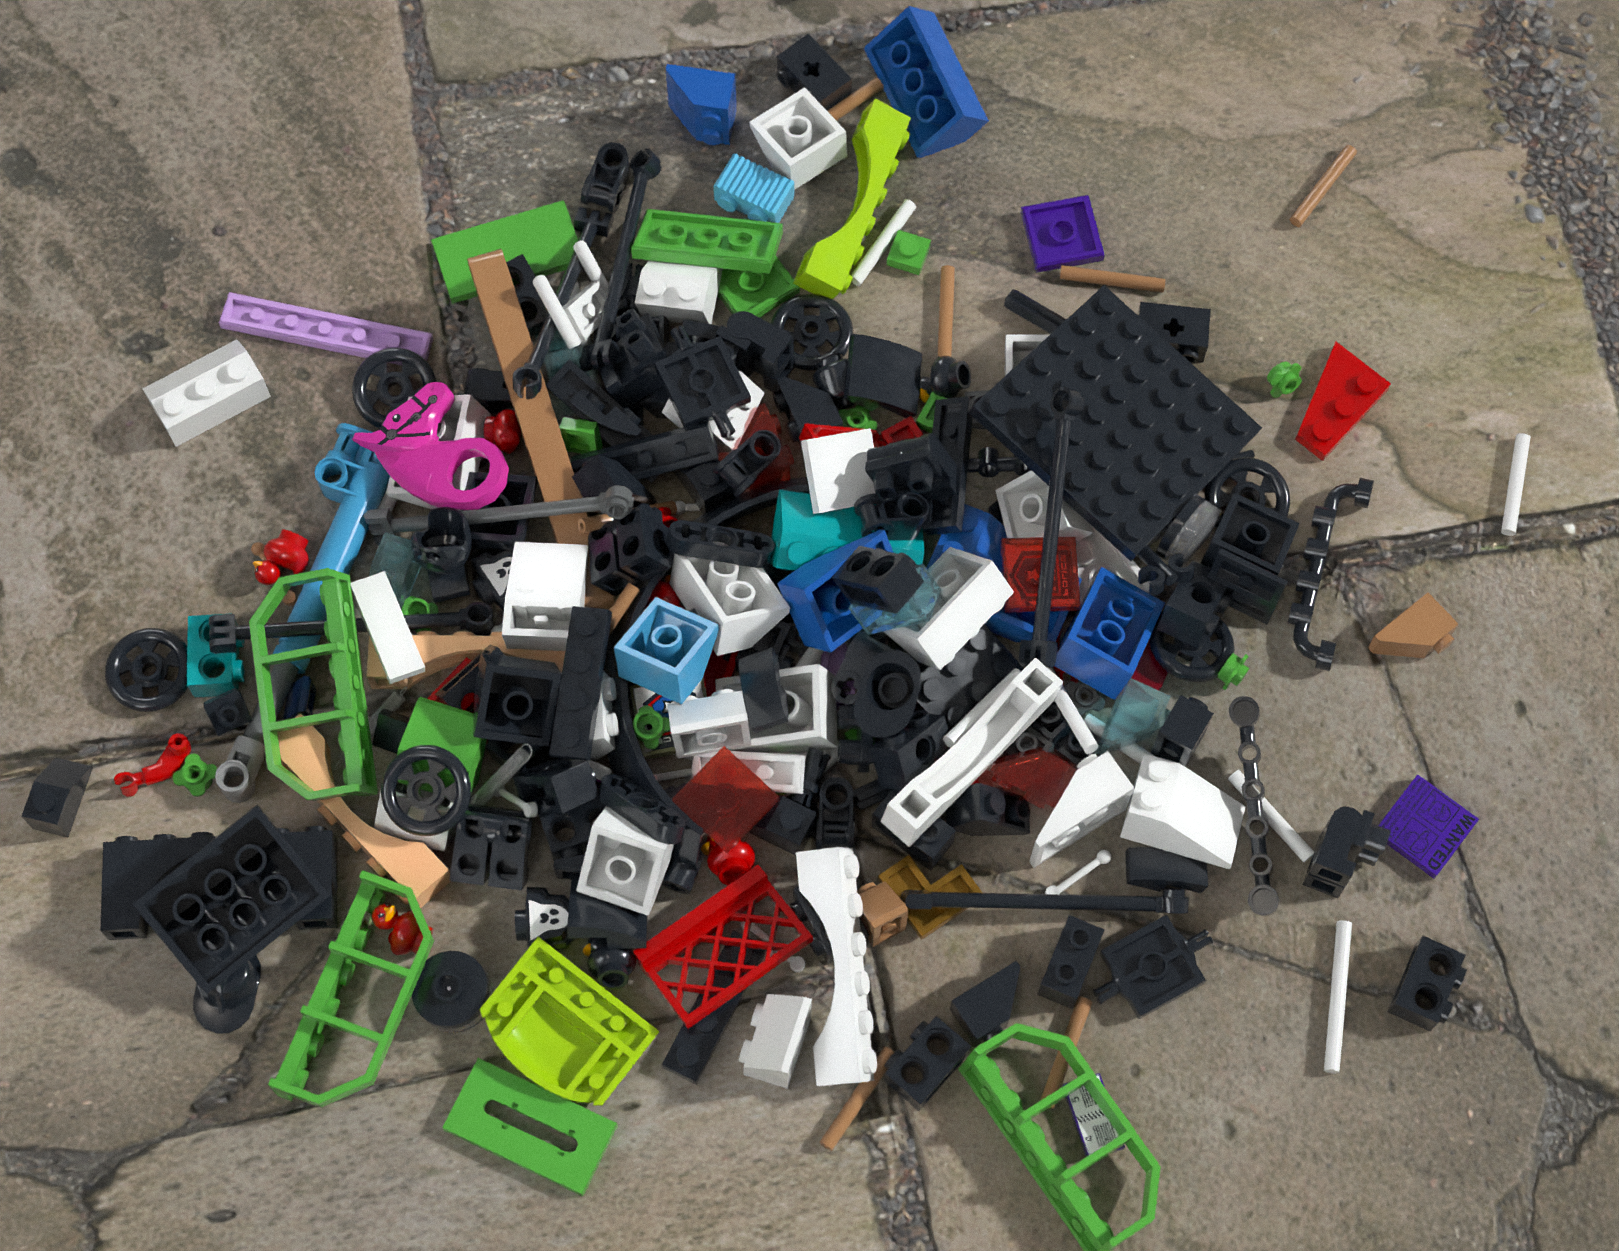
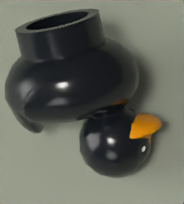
M938 356L932 364L930 377H920L919 400L926 403L932 392L946 399L954 398L962 389L969 388L971 384V371L965 361H957L951 356Z
M589 938L587 945L583 948V953L588 956V970L592 976L598 979V984L607 990H617L628 983V976L634 971L637 962L633 953L634 950L608 949L607 938Z

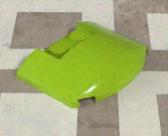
M540 937L536 938L480 1008L482 1019L485 1017L489 1032L496 1046L524 1076L559 1097L570 1101L594 1103L593 1106H602L660 1032Z

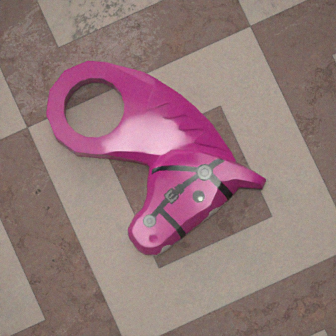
M431 382L425 385L411 399L388 413L378 431L354 434L352 440L360 446L375 452L378 460L394 481L408 493L430 505L451 507L457 510H478L494 502L506 487L509 467L496 445L484 438L438 441V423H441L443 416L450 410L455 401L454 394L444 383ZM474 457H483L489 460V473L485 481L478 487L463 491L454 487V474L464 461Z

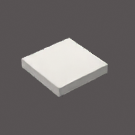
M871 428L801 441L813 514L854 507V503L860 497L875 493L873 481L865 472L867 450L874 447Z

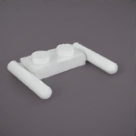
M585 241L576 242L573 249L592 283L581 290L565 306H561L544 275H538L533 280L534 287L568 349L578 346L582 340L586 339L599 327L609 286Z

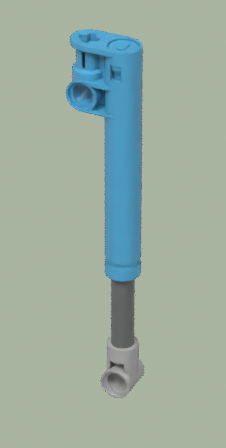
M340 423L336 428L339 437L333 450L327 452L326 457L318 462L314 471L315 478L324 497L340 503V506L310 571L329 568L349 575L369 530V524L366 523L364 514L369 510L378 509L387 490L390 476L378 460L375 452L360 446L352 440L355 433H372V431ZM332 475H341L340 479L336 482H326ZM322 581L303 585L287 622L327 620L326 607L322 603L319 593ZM321 635L279 638V645H276L273 654L317 646ZM310 658L274 665L270 675L276 720L297 673H305ZM259 701L251 716L253 721L248 723L243 736H237L227 760L216 770V783L224 796L231 802L241 803L252 797L256 787L255 778L266 756ZM244 776L239 786L234 788L227 787L232 777Z

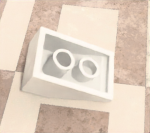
M820 664L779 670L780 685L787 693L789 722L754 733L748 720L752 745L722 751L807 752L809 747L818 750L838 747L836 699L831 692V684L835 675ZM740 676L715 679L716 691L731 689L734 692L742 691Z
M1108 751L1099 757L1096 754H1092L1077 765L1078 770L1035 841L1029 861L1033 868L1126 810L1134 787Z
M1144 753L1135 779L1134 790L1130 798L1120 837L1230 869L1245 806L1182 764Z

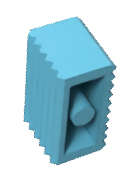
M737 154L732 155L714 185V200L717 201L718 205L728 212L737 210L744 213L749 220L779 223L794 198V181L792 179H787L785 176L782 177L779 173L776 174L774 171L763 168L761 165H757L743 156L739 157Z

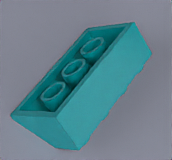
M779 489L771 536L775 543V548L770 564L776 568L797 570L809 561L862 538L861 529L863 525L860 516L855 513L854 507L813 514L810 494ZM922 528L919 535L913 540L889 541L894 553H905L915 561L917 565L916 570L919 575L921 574L924 557Z

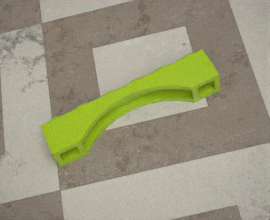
M874 99L862 112L851 139L858 166V187L852 211L840 230L832 236L817 242L805 253L793 284L812 294L823 295L834 299L839 293L845 294L853 278L849 274L852 264L856 265L864 251V246L860 245L864 236H868L875 224L876 218L872 216L874 209L881 205L887 194V189L884 188L886 179H890L898 166L899 160L895 159L898 150L901 151L909 139L910 132L906 129L911 117L877 99Z

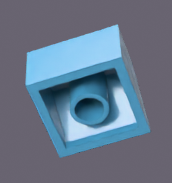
M655 597L614 647L619 677L682 705L703 678L719 632V624Z

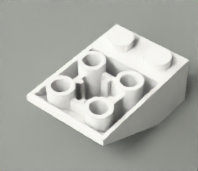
M515 542L505 595L502 637L507 649L566 650L572 606L584 607L588 545Z

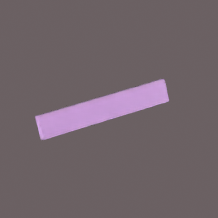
M230 292L219 321L221 329L367 358L371 354L386 348H404L419 354L427 361L433 342L432 333ZM388 362V363H393V364L402 365V362Z

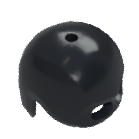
M451 507L432 509L428 514L427 529L422 532L415 531L410 539L415 561L426 570L438 574H454L459 571L469 557L472 543L468 519L461 511Z

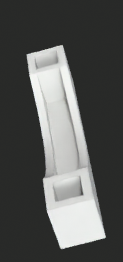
M1035 658L1011 681L990 708L950 750L931 767L912 779L888 803L881 823L910 847L1054 702L1063 681Z
M835 847L796 852L799 891L812 904L824 924L831 943L835 964V990L831 1011L822 1033L813 1046L816 1086L874 1081L877 1058L874 1050L871 1049L870 1034L873 1031V1017L867 1007L866 994L870 990V981L867 972L864 971L863 955L866 952V940L860 930L859 916L862 915L863 904L856 887V878L859 875L858 859L853 854V848Z

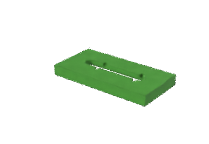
M478 1058L442 1128L458 1138L580 1196H584L618 1124ZM490 1101L502 1104L574 1138L578 1144L577 1148L573 1152L563 1151L552 1144L485 1113V1105Z

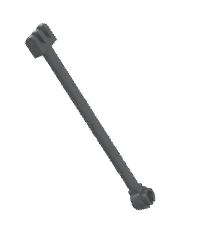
M617 485L608 488L606 492L600 493L599 496L461 512L468 519L469 525L601 511L602 514L607 513L613 519H622L632 511L634 497H632L633 493L630 489ZM390 508L372 509L364 514V519L369 524V530L374 535L373 539L378 546L398 544L400 532L426 530L428 527V515L393 518Z

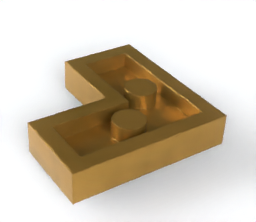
M909 855L878 875V881L880 883L885 881L899 898L904 890L983 893L962 864L932 885ZM908 908L907 921L922 940L968 908Z

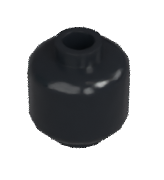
M842 354L832 356L816 365L818 370L813 374L816 388L830 393L838 410L856 404L844 398L848 358H843Z

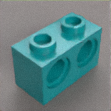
M223 614L188 616L187 686L194 698L218 696L233 688L239 691V682H244L245 669L243 660H239V648L245 646V640H236V653L215 654L210 652L209 630L211 629L209 627V617ZM218 667L225 668L221 676L209 678V674L213 669Z

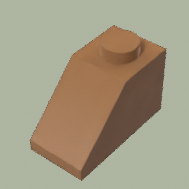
M1428 592L1373 637L1368 649L1373 654L1426 658L1434 650L1440 654L1455 640L1452 634L1457 628L1458 623Z
M885 881L878 885L871 882L857 890L863 904L862 915L859 917L869 934V942L872 947L906 930L909 910Z

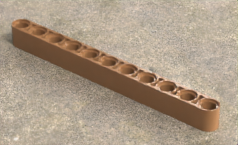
M498 249L467 258L471 276L535 476H537L543 502L582 498L572 478L574 472L541 369L542 388L535 398L526 400V387H524L523 398H520L513 390V373L518 368L523 367L525 362H528L533 350V344L503 251ZM587 512L548 516L557 544L588 545V534L590 532L581 533L578 529V520L587 518ZM588 550L584 607L610 610L615 602L613 595L591 584Z

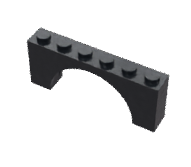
M309 826L301 832H290L286 828H278L330 894L327 899L295 923L299 930L337 928L338 840L333 831L327 830L324 826ZM195 832L188 838H176L172 834H157L150 840H138L134 836H119L115 838V841L103 842L100 931L108 940L147 938L149 924L132 903L216 836L210 832Z

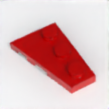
M1335 341L1295 440L1321 461H1324L1389 390L1391 383Z

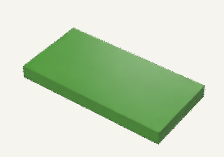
M562 200L434 238L431 241L451 303L454 304L478 296L467 258L502 249L506 262L523 254L535 276H547L566 270L574 252L573 246L578 242V238L566 204ZM512 279L513 285L520 284L517 280Z
M647 209L631 248L632 259L770 274L783 235V224Z

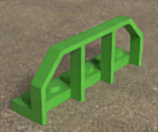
M324 568L280 577L249 620L267 769L306 800L310 801L345 795L363 797L378 794L350 575ZM322 581L319 593L321 601L326 607L327 620L324 623V632L330 643L268 655L264 625L290 587ZM332 654V657L329 659V670L335 679L337 694L334 695L333 699L335 711L276 722L269 666ZM340 720L341 730L338 734V741L345 756L346 767L343 770L345 786L314 791L282 766L278 732Z
M361 871L359 878L362 883L336 942L331 940L328 948L331 953L308 1006L303 1005L300 1010L303 1017L276 1079L271 1078L268 1086L278 1097L289 1101L297 1098L322 1108L374 1085L434 943L433 936L412 888L372 873ZM384 890L408 899L423 935V940L410 969L361 952L366 947L371 930L368 929V926L372 919V913L378 905L385 902L386 895L383 894ZM353 960L405 979L383 1034L335 1017L340 1005V1000L337 999L343 985L347 986L350 983L355 971ZM325 1025L378 1044L365 1075L320 1095L303 1090L309 1077V1072L306 1071L310 1059L312 1056L317 1057L323 1046L325 1036L322 1035Z
M1016 1023L976 1047L958 1070L1084 1251H1113L1122 1242L1155 1220L1161 1166L1068 1036ZM1012 1038L1060 1051L1077 1075V1078L1024 1111L1020 1097L1014 1090L1008 1088L1000 1076L997 1064L993 1059L987 1057L986 1054ZM1084 1086L1119 1136L1068 1169L1064 1160L1059 1155L1054 1154L1045 1141V1135L1041 1127L1036 1122L1031 1121V1119ZM1126 1144L1146 1173L1141 1219L1114 1236L1110 1226L1105 1221L1100 1220L1091 1207V1201L1087 1193L1082 1188L1077 1187L1072 1178Z

